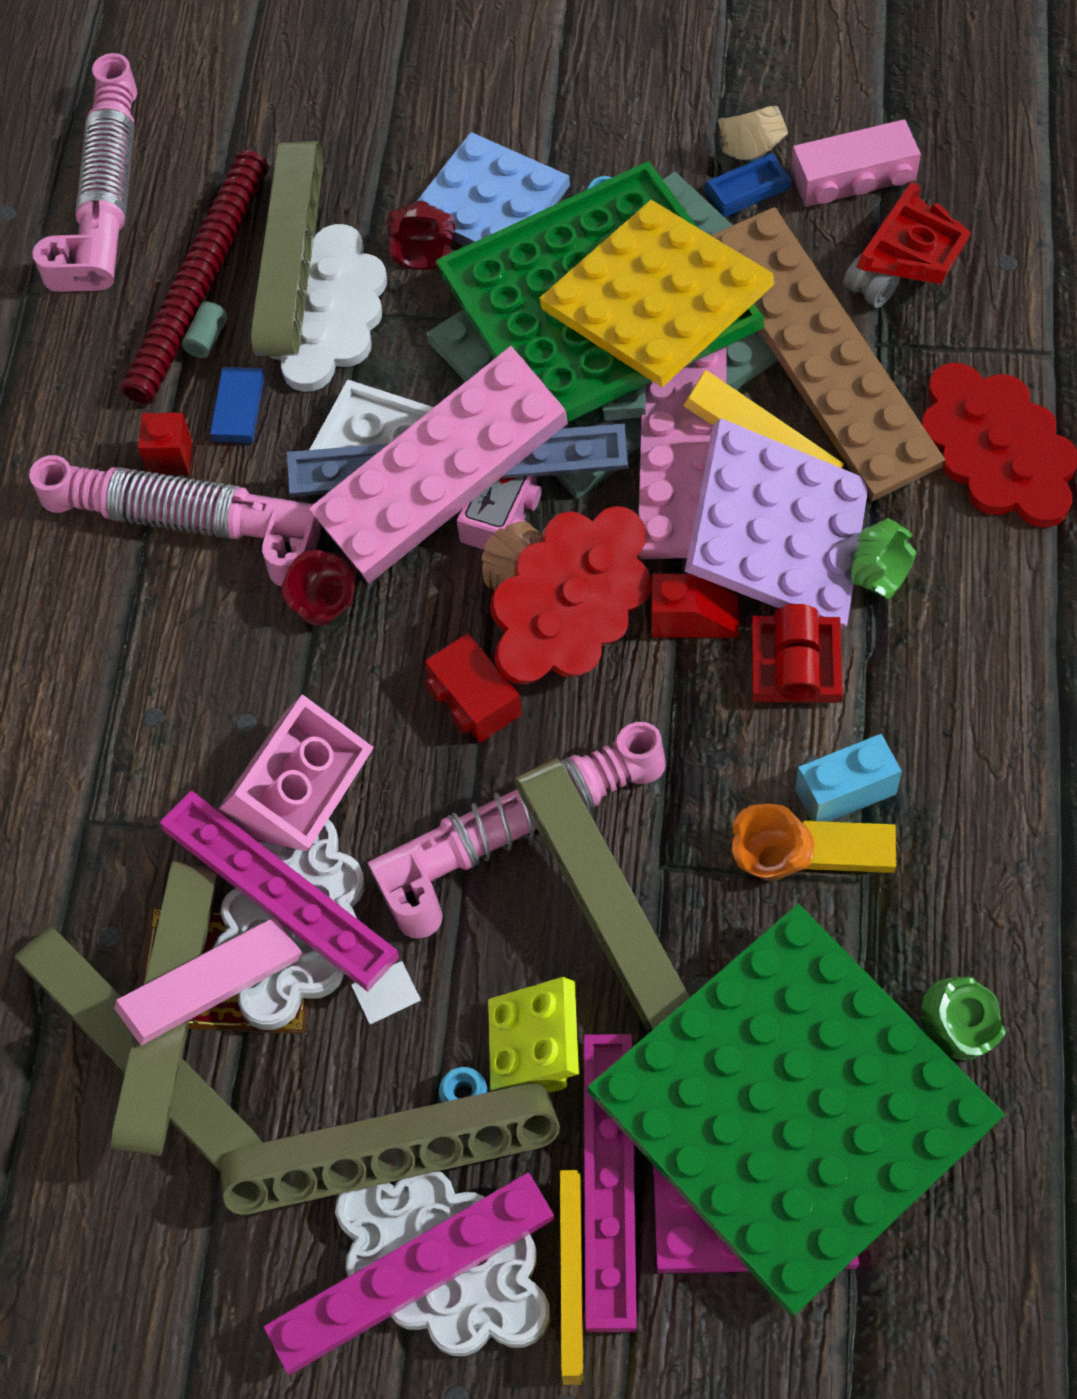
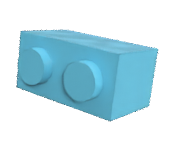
M879 734L799 766L795 791L811 821L830 822L896 795L902 770L882 734Z

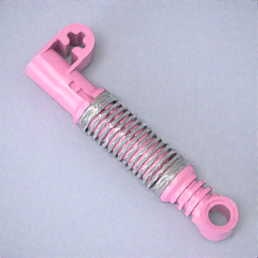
M105 54L99 57L92 67L95 79L93 109L89 111L85 120L79 188L75 208L76 221L80 225L79 235L45 237L34 246L32 252L42 282L46 288L52 291L106 290L114 283L118 235L126 220L135 125L134 119L131 116L132 102L137 96V87L129 61L121 54Z
M48 455L37 460L31 467L29 474L41 505L53 513H62L73 507L76 509L85 508L89 511L101 512L106 519L120 522L129 521V523L136 522L137 525L143 523L144 526L150 524L151 527L156 525L158 528L164 526L166 529H169L171 527L173 530L179 529L180 532L186 529L187 533L193 530L195 534L199 532L202 535L208 533L209 536L215 534L216 537L225 539H239L243 535L263 538L262 552L270 579L279 586H282L289 567L298 555L305 551L316 550L322 529L321 524L309 510L313 504L249 494L246 488L230 484L225 486L223 483L217 485L216 482L210 484L209 481L202 482V480L174 478L172 475L166 476L165 474L159 475L158 473L131 471L122 467H111L107 471L89 470V468L70 466L64 458L57 455ZM284 542L290 543L292 553H287Z

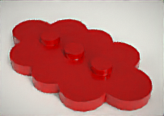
M948 363L936 369L930 378L928 396L933 405L926 410L921 424L940 453H943L945 460L942 469L945 475L955 482L968 485V498L971 504L981 512L989 515H1002L1015 510L1028 524L1046 528L1058 525L1065 520L1072 505V492L1067 482L1073 478L1077 469V449L1067 438L1055 434L1056 419L1053 413L1046 407L1030 403V392L1026 384L1011 375L997 374L983 379L974 368L963 363Z
M614 506L602 511L593 521L577 512L568 511L558 514L545 526L541 542L528 545L518 554L514 562V577L503 581L494 590L490 598V611L493 620L505 632L495 647L494 659L498 670L506 679L515 684L527 685L537 682L550 669L563 677L577 678L583 676L598 664L602 646L615 643L625 634L628 628V612L635 610L644 603L651 592L649 571L637 558L646 543V529L643 521L635 512L626 507Z

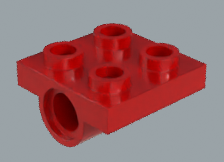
M806 604L782 606L776 610L775 616H752V702H842L840 617H819L818 610Z

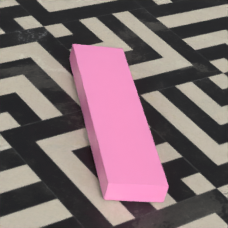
M273 917L117 999L114 1009L142 1046L297 962L302 951L279 921Z

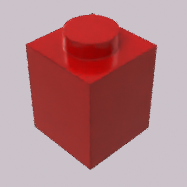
M142 413L138 450L146 471L152 474L158 473L159 475H189L192 438L184 414Z

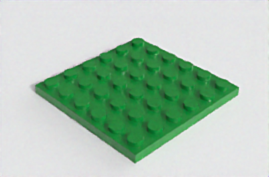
M649 161L436 260L438 271L494 359L512 346L564 407L567 422L653 382L542 310L539 299L650 200L696 226ZM753 304L690 363L765 328L764 316L756 305Z
M799 903L587 1088L589 1095L792 1318L1005 1116L1002 1110Z

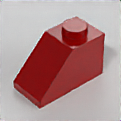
M652 574V637L739 638L738 596L711 581L693 574Z

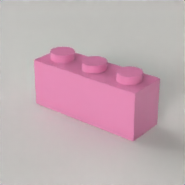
M904 119L793 146L791 174L805 207L820 203L826 204L833 200L857 194H867L886 187L901 186L917 180L921 153Z

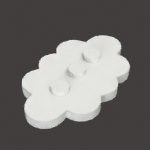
M334 224L323 228L316 234L313 241L299 354L297 356H271V358L281 361L283 377L286 383L295 390L308 392L323 388L331 381L336 367H351L359 364L368 357L371 351L370 330L377 326L382 318V306L379 296L387 286V274L381 260L373 255L364 253L362 237L352 226Z
M329 819L307 851L268 842H259L356 918L352 907L360 900L364 892V875L356 860L349 855L338 852V835L333 823ZM233 889L225 896L221 904V917L227 930L218 937L213 949L273 917L238 889ZM283 925L282 927L302 951L299 960L238 993V1004L244 1018L252 1026L262 1030H276L287 1025L296 1016L302 998H322L329 995L340 985L344 977L342 971Z
M440 1171L398 1180L394 1186L388 1182L340 1193L336 1199L335 1214L341 1229L354 1240L346 1256L348 1277L485 1197L475 1192L455 1194L451 1181ZM529 1234L398 1311L391 1318L399 1326L408 1330L427 1328L433 1343L442 1352L451 1356H468L479 1351L490 1337L510 1348H524L536 1343L545 1334L550 1322V1307L545 1293L530 1280L537 1265V1251L531 1235Z

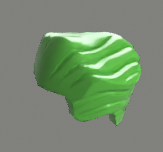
M889 518L862 530L854 550L855 553L852 556L854 561L851 566V584L862 586L886 599H890L899 589L913 565L916 551L907 543V539L911 538L913 533Z
M954 977L939 980L927 990L921 1006L923 1015L920 1017L925 1026L923 1030L950 1058L964 1061L973 1060L992 1050L1006 1033L1001 1023L997 997L990 990L977 983L973 977Z

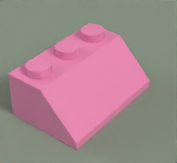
M302 694L282 714L217 811L256 840L307 851L374 747Z

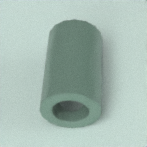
M212 302L201 303L181 342L186 352L198 358H207L228 318L226 311L222 307Z

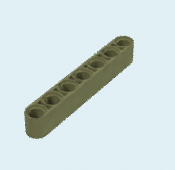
M319 141L283 142L278 145L251 331L252 347L256 357L297 356L299 354L323 171L322 149Z
M556 757L514 778L516 788L649 1034L687 1001L690 996L570 776Z
M172 861L145 985L203 955L218 874L210 867ZM189 1020L142 1046L133 1035L113 1126L111 1149L156 1156L162 1155Z
M48 925L22 948L14 958L125 1074L133 1034L114 1009L116 1000L121 998V996L51 925ZM181 1059L169 1120L220 1172V1163L223 1157L230 1151L263 1142L228 1104Z
M532 1083L250 1145L230 1151L223 1157L220 1163L223 1202L233 1213L241 1215L252 1214L525 1152L549 1145L556 1139L560 1125L548 1091L543 1086Z

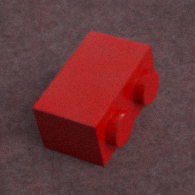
M469 633L425 661L428 675L425 685L428 691L438 703L443 700L452 710L450 716L457 728L463 734L470 732L478 743H481L522 715L519 693L500 673Z

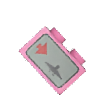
M527 476L499 479L466 505L457 519L460 542L483 549L491 535L494 536L498 529H505L507 525L519 521L526 522L524 519L528 510L534 511L541 497L542 488L537 485V477Z

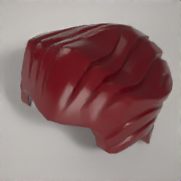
M416 201L413 204L406 205V207L390 211L386 224L388 241L390 243V257L397 265L403 268L435 270L438 268L436 260L450 253V246L456 230L453 216L425 201Z
M321 550L305 551L298 555L289 567L282 583L281 592L288 606L297 612L304 621L313 625L327 626L353 604L356 568L341 554L327 553Z

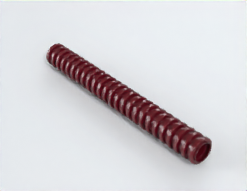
M243 150L237 154L236 161L233 162L231 170L227 174V179L224 180L222 188L219 190L213 206L203 222L204 225L200 227L199 234L196 235L194 244L191 245L189 253L185 257V262L182 263L180 272L177 273L175 281L172 283L170 291L160 307L161 310L156 314V320L152 322L151 329L147 332L146 339L143 340L141 349L138 350L136 359L133 360L131 369L128 370L126 379L121 384L122 392L136 403H154L156 394L159 392L161 384L164 382L166 374L169 372L171 364L181 348L180 344L199 306L204 302L205 296L209 292V287L212 286L214 277L217 276L219 268L224 261L223 258L226 257L228 249L231 247L233 239H235L237 231L246 217V212L249 211L251 203L254 201L260 185L268 173L269 165L267 161L253 151Z

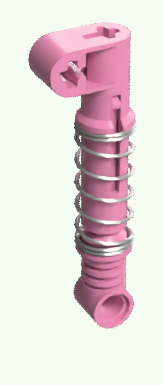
M646 722L628 724L618 734L617 741L611 743V748L606 745L601 748V753L598 750L592 752V759L588 755L584 757L573 755L560 761L588 811L600 804L601 798L607 795L606 789L610 793L617 790L616 784L620 788L627 785L626 779L630 783L634 782L636 784L654 782L661 777L666 766L660 732L654 725ZM517 789L502 797L498 793H494L495 800L479 808L476 804L472 803L473 811L461 817L452 813V816L448 815V817L441 820L438 828L367 862L389 910L404 935L421 939L436 932L441 925L443 914L431 881L457 868L464 870L474 868L475 865H479V858L483 861H488L490 852L500 847L507 851L511 850L512 841L522 836L529 840L533 839L534 830L537 827ZM412 890L418 903L415 907L408 903L405 896L406 893Z

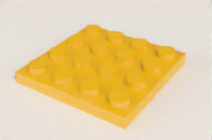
M650 200L539 299L542 310L660 387H664L774 285V273L653 200Z

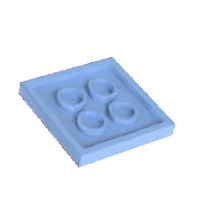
M471 132L417 201L428 202L430 205L437 207V209L450 213L456 223L453 241L467 246L557 204L570 186L569 175Z

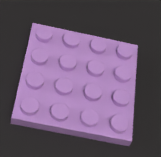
M720 418L712 428L685 572L776 608L789 604L810 605L818 610L819 617H840L842 630L847 626L853 590L850 577L851 566L854 561L852 556L855 553L854 550L857 546L858 537L862 531L868 488L859 475Z

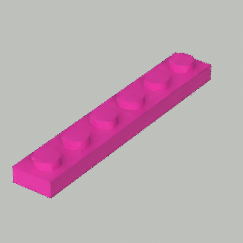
M192 790L160 821L161 828L165 833L265 912L275 917L279 923L367 992L399 959L398 950Z
M632 1034L584 1035L586 1332H637L634 1143L587 1092L588 1086L632 1048Z
M528 1172L263 1327L286 1372L290 1376L555 1220L554 1214Z

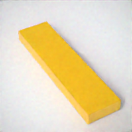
M707 370L699 377L683 404L684 407L709 424L714 425L722 418L842 468L844 463Z
M560 1170L561 1371L563 1385H581V1382H583L581 1178L578 1170Z

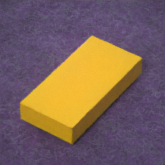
M803 821V824L811 831L815 842L814 855L806 869L895 872L896 824Z

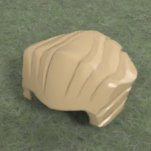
M769 106L750 113L717 120L721 136L723 137L721 139V142L724 144L722 152L740 160H757L788 134L778 106Z

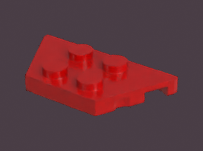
M911 182L861 254L856 268L942 284L965 247L971 232L959 221L951 218L948 211L939 203L933 204L932 207L928 206L918 197L921 188Z

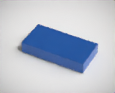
M771 153L706 181L704 191L719 213L726 217L790 189L792 179L774 154Z
M222 367L210 432L213 442L253 444L264 383L262 368Z

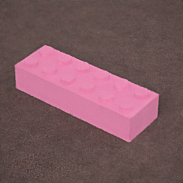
M510 346L313 504L309 510L370 584L504 474L530 455L541 444L567 425L566 410L514 348Z

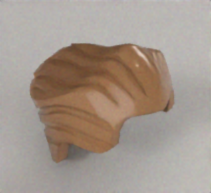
M519 521L507 525L505 529L500 528L495 532L494 536L491 535L487 540L481 557L483 562V578L487 587L495 590L507 578L514 577V562L518 554L528 545L541 542L542 534L528 522Z

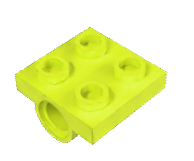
M561 977L488 999L490 1091L532 1083L543 1086L548 1092H555L566 1088L567 1077L579 1074L575 982Z

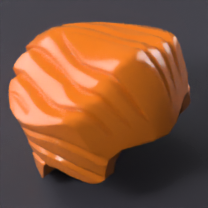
M758 804L744 808L737 815L732 824L733 834L735 835L732 843V853L739 868L756 877L772 882L806 869L810 865L815 849L814 837L808 827L789 808L776 804Z

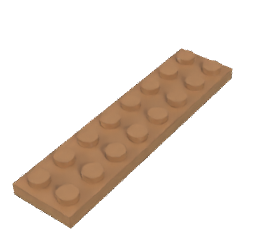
M773 207L711 235L774 273V285L754 303L764 316L765 328L759 330V332L850 471L861 476L868 488L867 497L871 502L941 469L945 458L777 209Z

